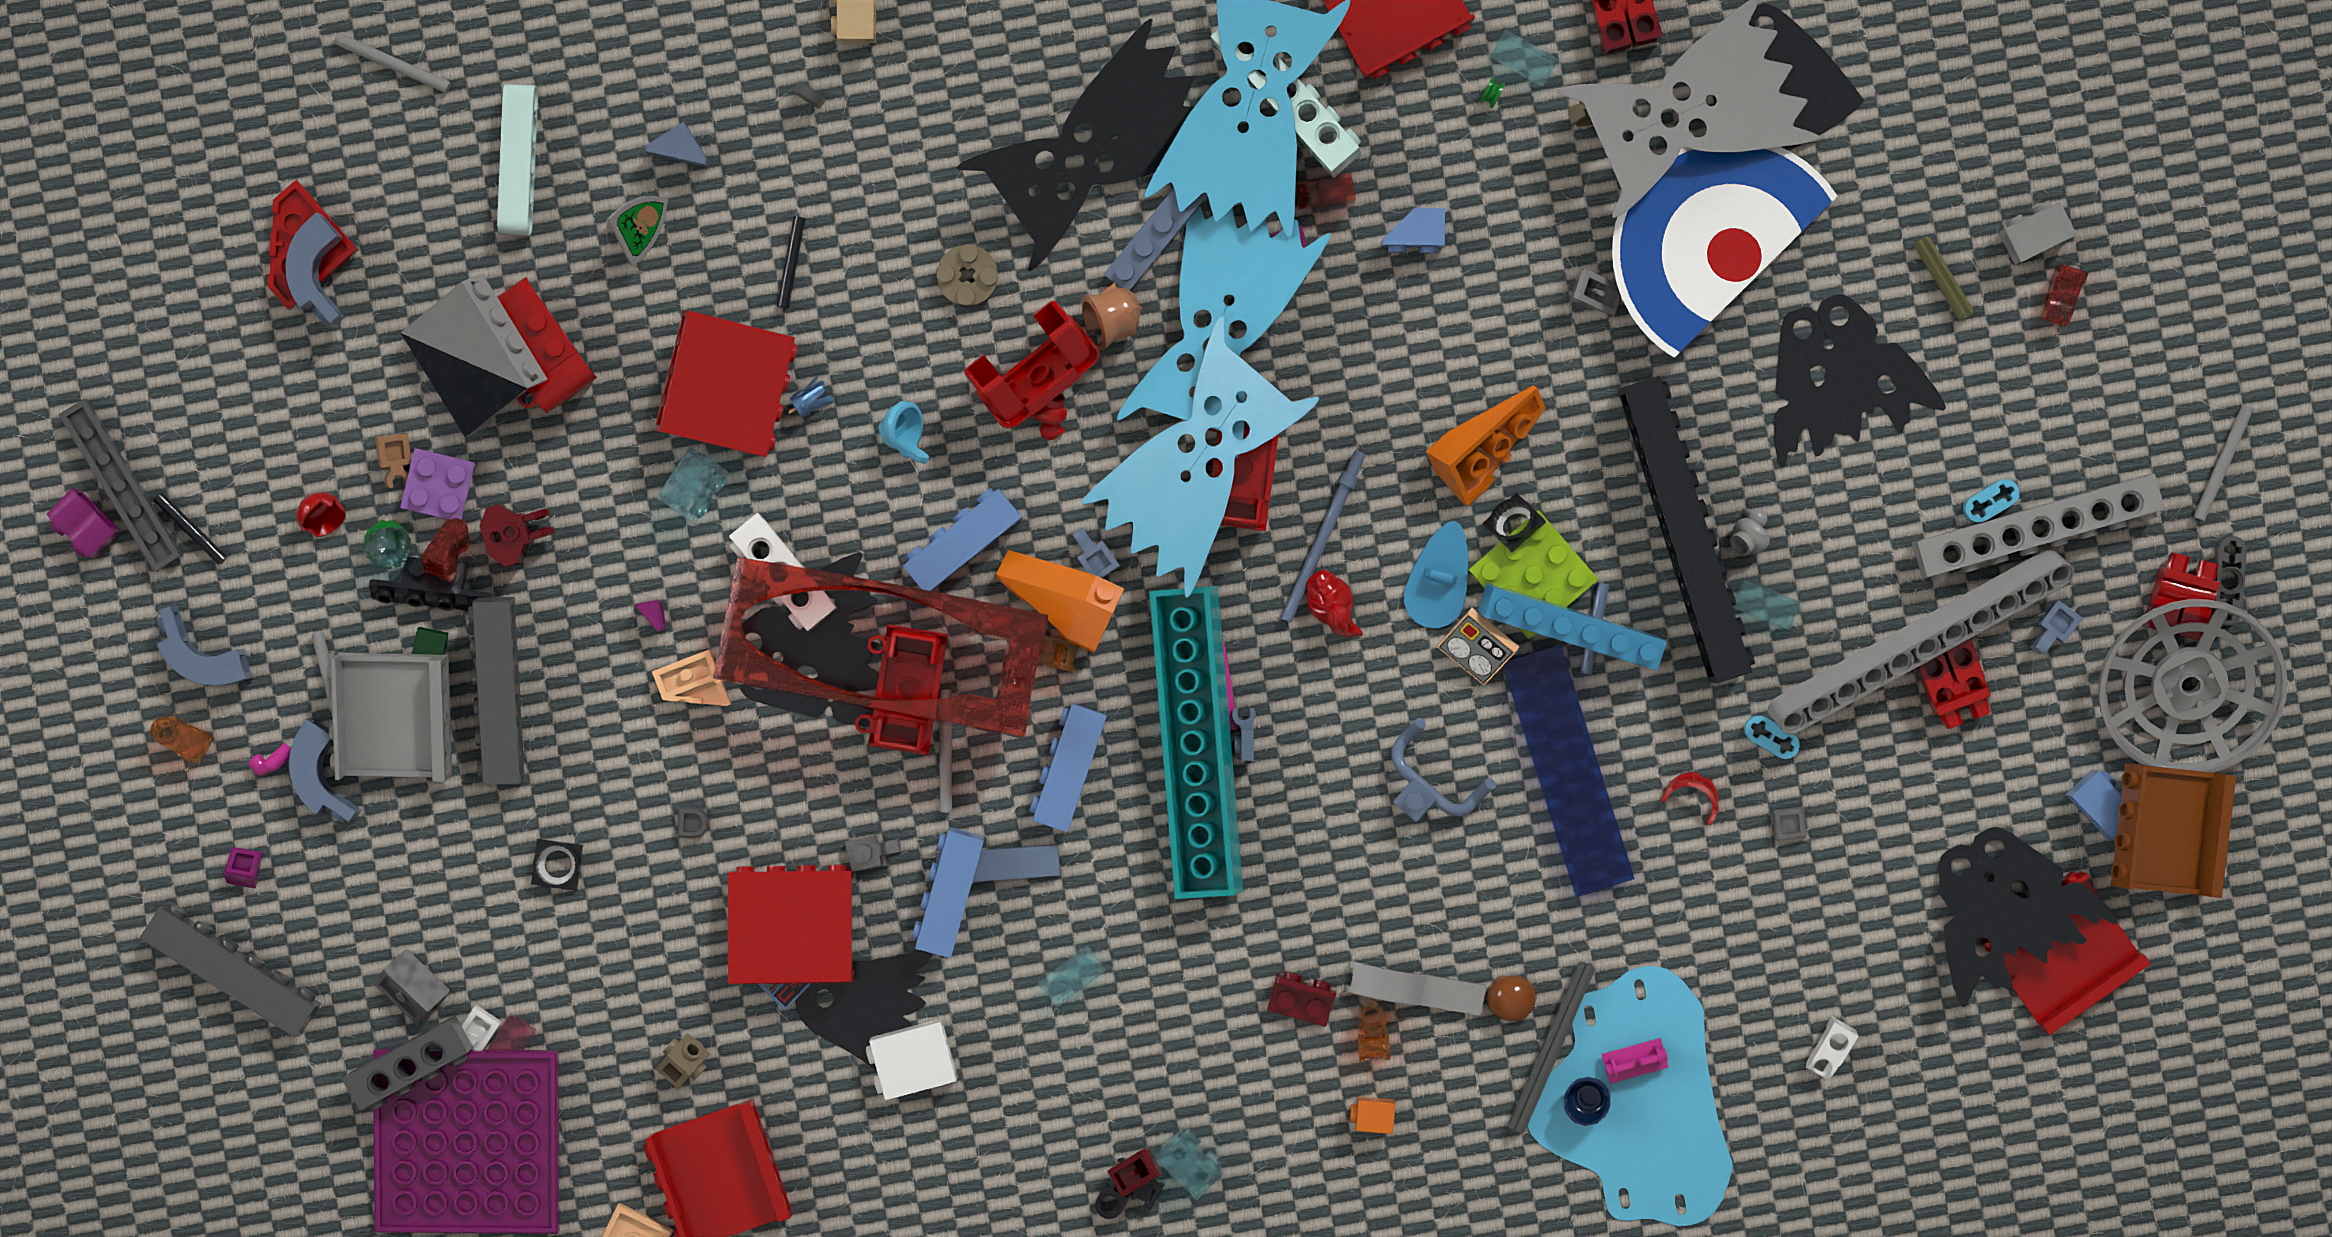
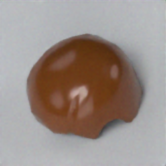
M1518 975L1499 976L1490 984L1487 990L1486 1002L1489 1010L1498 1018L1506 1021H1519L1525 1019L1534 1010L1537 997L1534 986L1528 980Z

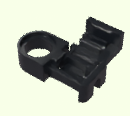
M1121 1157L1117 1161L1121 1163L1127 1158ZM1153 1180L1130 1193V1196L1126 1195L1122 1198L1115 1184L1111 1181L1110 1185L1105 1184L1095 1203L1096 1211L1105 1219L1116 1218L1124 1210L1129 1198L1135 1200L1136 1197L1144 1201L1143 1206L1151 1210L1165 1183ZM1153 1188H1155V1191L1149 1200L1150 1202H1147ZM1113 1196L1117 1199L1119 1206L1115 1213H1107L1103 1210L1102 1200L1104 1197Z

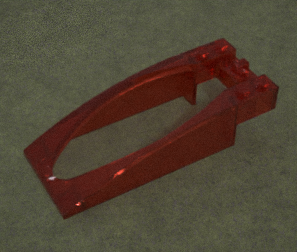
M737 557L713 679L952 727L962 726L1022 738L1026 734L1031 708L1029 704L1040 647L1044 641L1048 615L876 580ZM853 590L887 594L912 600L941 611L968 626L967 635L970 637L979 635L1007 641L996 699L965 694L948 698L905 700L874 697L839 689L796 672L758 650L746 639L742 632L741 619L750 607L761 601L804 592Z

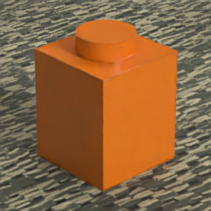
M1357 1096V1104H1351L1350 1122L1355 1123L1356 1131L1393 1134L1394 1099Z

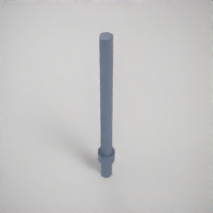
M1354 451L1346 471L1341 472L1337 481L1340 483L1282 612L1280 618L1290 623L1306 591V582L1315 571L1351 489L1355 488L1359 478L1356 476L1366 454L1360 451Z

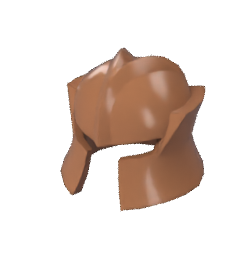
M1114 282L1100 294H1084L1081 298L1082 314L1087 333L1101 329L1102 341L1096 345L1099 351H1104L1118 339L1137 334L1136 328L1138 327L1143 307L1138 305L1136 296L1130 290L1117 288Z

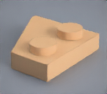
M710 649L652 671L662 700L720 706L731 705Z

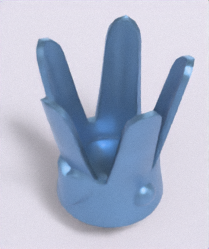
M818 375L804 390H800L790 397L794 408L789 410V413L797 410L800 416L804 418L810 415L811 411L834 403V397L826 396L814 401L825 391L824 381H819L813 385L818 379Z

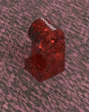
M1351 172L1339 174L1334 178L1328 177L1297 184L1295 187L1299 210L1349 204L1356 201Z
M2064 264L2056 266L2044 300L2045 304L2041 319L2066 327L2072 318L2081 288L2085 284L2089 272Z
M453 518L447 520L441 526L421 555L425 572L452 582L457 574L455 561L459 554L465 552L471 544L468 525L465 521Z

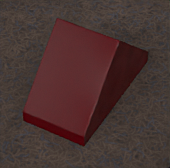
M1149 1147L1140 1150L1107 1171L1122 1198L1164 1174Z

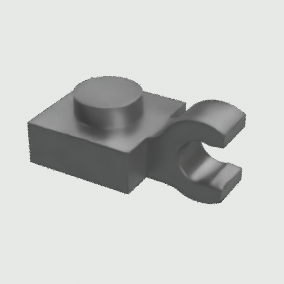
M876 834L845 841L851 871L882 865L881 855L896 853L902 850L899 838L878 843Z

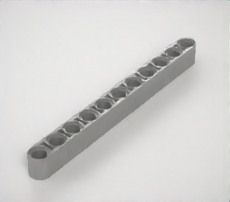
M2051 549L2045 550L1777 696L1770 702L1767 709L1768 714L1784 733H1798L2065 587L2073 579L2074 569L2056 551Z

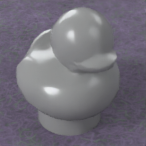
M1760 508L1745 509L1743 512L1745 518L1735 523L1733 536L1730 538L1731 547L1742 556H1747L1750 553H1760L1768 547L1770 542V536L1767 535L1763 528L1767 523L1766 512Z

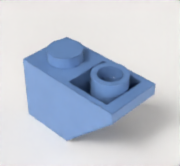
M1414 208L1383 238L1381 248H1388V253H1407V248H1419V253L1423 254L1437 253V248L1445 246V208Z

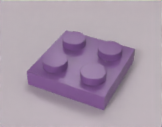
M414 448L400 508L461 522L475 462Z

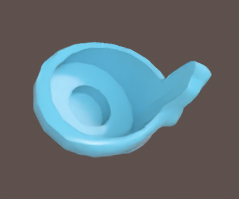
M901 401L891 407L879 423L878 429L883 443L898 450L902 457L911 458L926 464L929 459L928 454L917 447L923 431L921 411L915 403Z

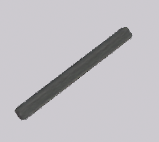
M1585 962L1578 963L1508 1123V1128L1517 1133L1523 1134L1528 1126L1592 979L1595 968Z

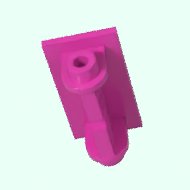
M1661 1038L1601 1054L1609 1084L1669 1068L1665 1048H1663Z

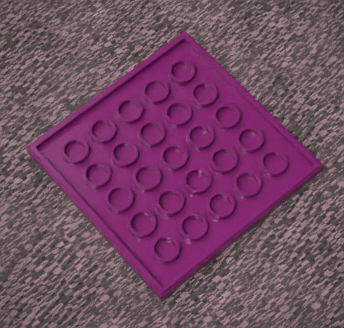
M374 1049L373 1059L392 1049ZM429 1049L433 1057H442V1049ZM470 1050L466 1053L468 1059L454 1067L447 1063L439 1068L441 1071L439 1075L426 1082L423 1078L412 1083L414 1085L413 1089L400 1096H397L396 1092L385 1097L388 1101L387 1103L373 1110L374 1232L558 1234L560 1232L559 1050ZM403 1059V1068L407 1072H415V1063L410 1059ZM376 1074V1082L382 1087H388V1078L384 1074Z

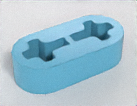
M2009 479L1995 481L1964 502L1963 514L1965 518L1973 523L1987 521L2012 506L2018 500L2019 488L2015 482ZM2000 485L2003 488L2009 487L2011 489V492L2008 494V501L2005 498L1998 499L1997 501L1993 500L1992 497L2000 493ZM1974 501L1977 504L1988 501L1989 505L1981 510L1982 517L1978 514H1971V510L1974 508L1972 504Z
M1757 715L1750 717L1745 722V736L1761 748L1783 759H1790L1798 753L1800 743L1797 736L1784 733L1770 719ZM1762 721L1764 722L1763 729L1771 734L1768 738L1760 734L1755 738L1751 725L1753 723L1759 724ZM1776 736L1783 740L1789 737V744L1793 746L1790 751L1784 750L1783 753L1779 752L1781 746L1773 741L1774 737Z

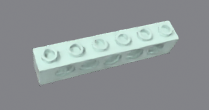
M1218 29L1214 34L1211 35V39L1213 41V44L1221 52V44ZM1241 42L1235 49L1236 57L1241 61H1248L1254 55V52L1244 54L1240 51L1241 47L1248 42ZM1278 54L1273 59V65L1279 71H1286L1292 65L1290 61L1284 63ZM1254 70L1248 76L1247 81L1253 89H1260L1266 83L1267 77L1260 74L1261 70ZM1297 78L1288 85V87L1297 90L1295 96L1290 99L1295 120L1296 137L1334 178L1361 155L1360 147L1358 146L1361 141L1350 128L1345 131L1338 122L1341 119L1330 106L1327 108L1322 106L1318 101L1321 96L1310 83L1305 86ZM1273 98L1264 99L1267 105L1277 114L1279 110L1278 102ZM1305 110H1314L1317 115L1312 121L1305 122L1300 119L1302 112ZM1326 132H1333L1337 135L1336 140L1331 144L1322 143L1320 138Z

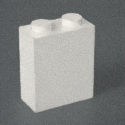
M942 1018L873 1036L869 1040L870 1045L866 1046L869 1063H875L878 1075L874 1076L877 1093H883L885 1100L957 1081L958 1077Z

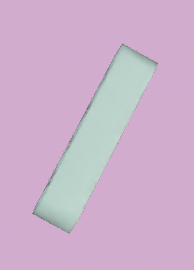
M505 84L503 88L497 214L499 235L530 236L532 233L538 90L536 85Z

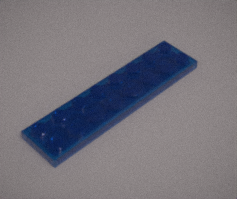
M1561 644L1507 661L1502 667L1575 897L1635 879Z

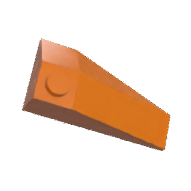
M1533 385L1453 428L1426 450L1434 471L1467 507L1490 487L1495 480L1492 476L1502 461L1508 462L1512 456L1509 451L1518 438L1523 439L1526 437L1546 409L1538 388Z
M1011 550L1007 551L995 575L1021 601L1028 602L1037 610V615L1044 621L1048 620L1059 630L1058 634L1066 641L1092 653H1095L1124 591V588L1099 576Z

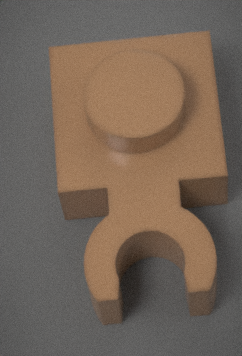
M408 433L375 437L378 465L380 468L388 467V472L384 478L386 487L393 488V478L396 475L401 476L402 485L405 486L408 473L404 471L403 465L411 464Z

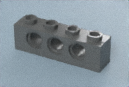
M454 1015L351 1071L342 1078V1081L359 1111L368 1106L373 1111L387 1103L388 1101L385 1097L396 1092L397 1096H400L414 1088L412 1084L414 1081L423 1078L426 1082L441 1073L439 1068L447 1063L454 1067L468 1059L466 1053L473 1046ZM431 1044L441 1047L443 1051L441 1058L433 1057L430 1054L429 1046ZM403 1059H410L415 1063V1072H407L403 1068ZM381 1073L388 1078V1087H382L376 1082V1074Z

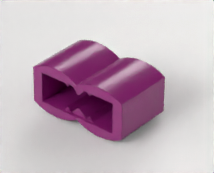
M71 488L46 514L51 520L49 523L50 527L61 536L66 534L73 542L70 545L71 548L83 558L86 556L96 558L121 533L120 529L80 489Z

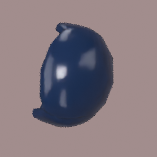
M1589 1076L1576 1079L1565 1092L1564 1110L1574 1123L1583 1126L1597 1124L1609 1112L1611 1095L1609 1089L1599 1079Z

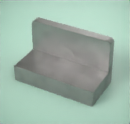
M404 950L383 969L373 982L416 1025L449 993V989L409 950Z

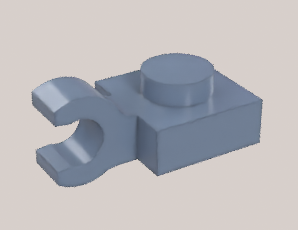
M1083 528L1072 534L1084 551L1077 558L1087 573L1103 578L1120 566L1103 540L1094 545Z
M2055 600L2037 624L2044 631L2035 639L2030 648L2041 655V653L2045 654L2056 639L2061 643H2065L2083 618L2060 600Z
M1234 708L1232 711L1234 722L1241 727V736H1235V754H1241V761H1254L1253 722L1256 716L1254 708H1250V716L1246 720H1241L1238 717V708Z

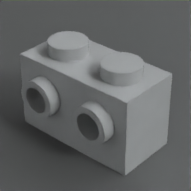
M2048 200L2032 208L2034 215L2024 219L2022 214L2004 222L2007 228L1999 231V234L2014 265L2077 235L2061 202L2051 205Z

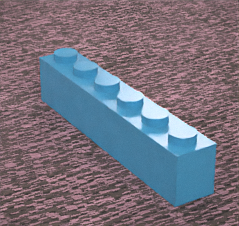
M1490 583L1486 584L1477 611L1486 618L1654 670H1658L1667 644L1666 640L1657 635Z

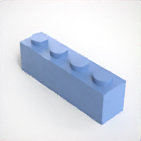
M991 488L976 499L980 503L971 511L966 507L953 518L955 521L953 526L948 530L941 527L929 537L931 543L923 550L918 546L905 556L908 562L903 567L926 595L1023 518L1000 489H997L995 492Z
M1072 703L1070 709L1064 707L1059 725L1064 726L1061 737H1054L1049 754L1054 755L1051 767L1044 766L1039 783L1044 784L1041 796H1034L1029 812L1034 813L1032 821L1068 832L1107 714Z
M950 826L947 834H940L936 851L942 852L939 864L932 863L928 880L933 881L930 893L924 892L920 909L924 910L925 914L922 922L916 921L911 938L917 940L915 949L951 958L983 846L984 836Z

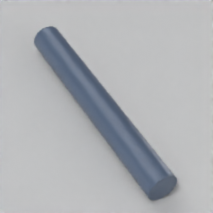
M1597 582L1591 612L1592 616L1603 619L1609 584ZM1584 648L1580 673L1592 675L1596 651Z

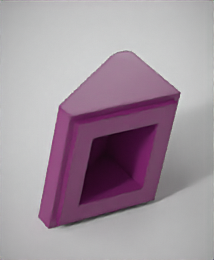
M661 600L635 604L636 608L657 631L666 630L667 625Z
M232 847L224 871L226 883L256 888L262 852Z

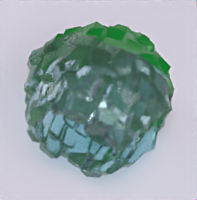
M382 519L375 523L364 535L362 547L366 558L370 559L375 567L392 569V566L397 568L407 561L412 543L408 531L403 526L397 524L396 521H385Z

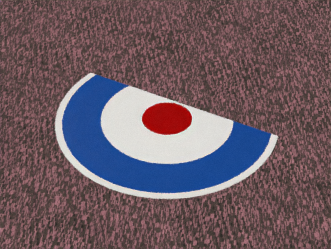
M1689 147L1681 148L1674 163L1658 182L1635 205L1617 217L1612 244L1613 269L1616 283L1626 308L1647 337L1663 351L1675 358L1837 197L1836 193L1811 165L1782 147L1744 152H1707L1694 150Z

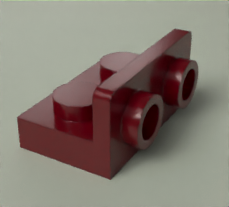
M1285 971L1284 975L1277 974L1267 1010L1326 1027L1332 1004L1337 994L1336 990L1331 989L1332 984L1318 979H1314L1313 984L1301 981L1302 975L1290 971Z

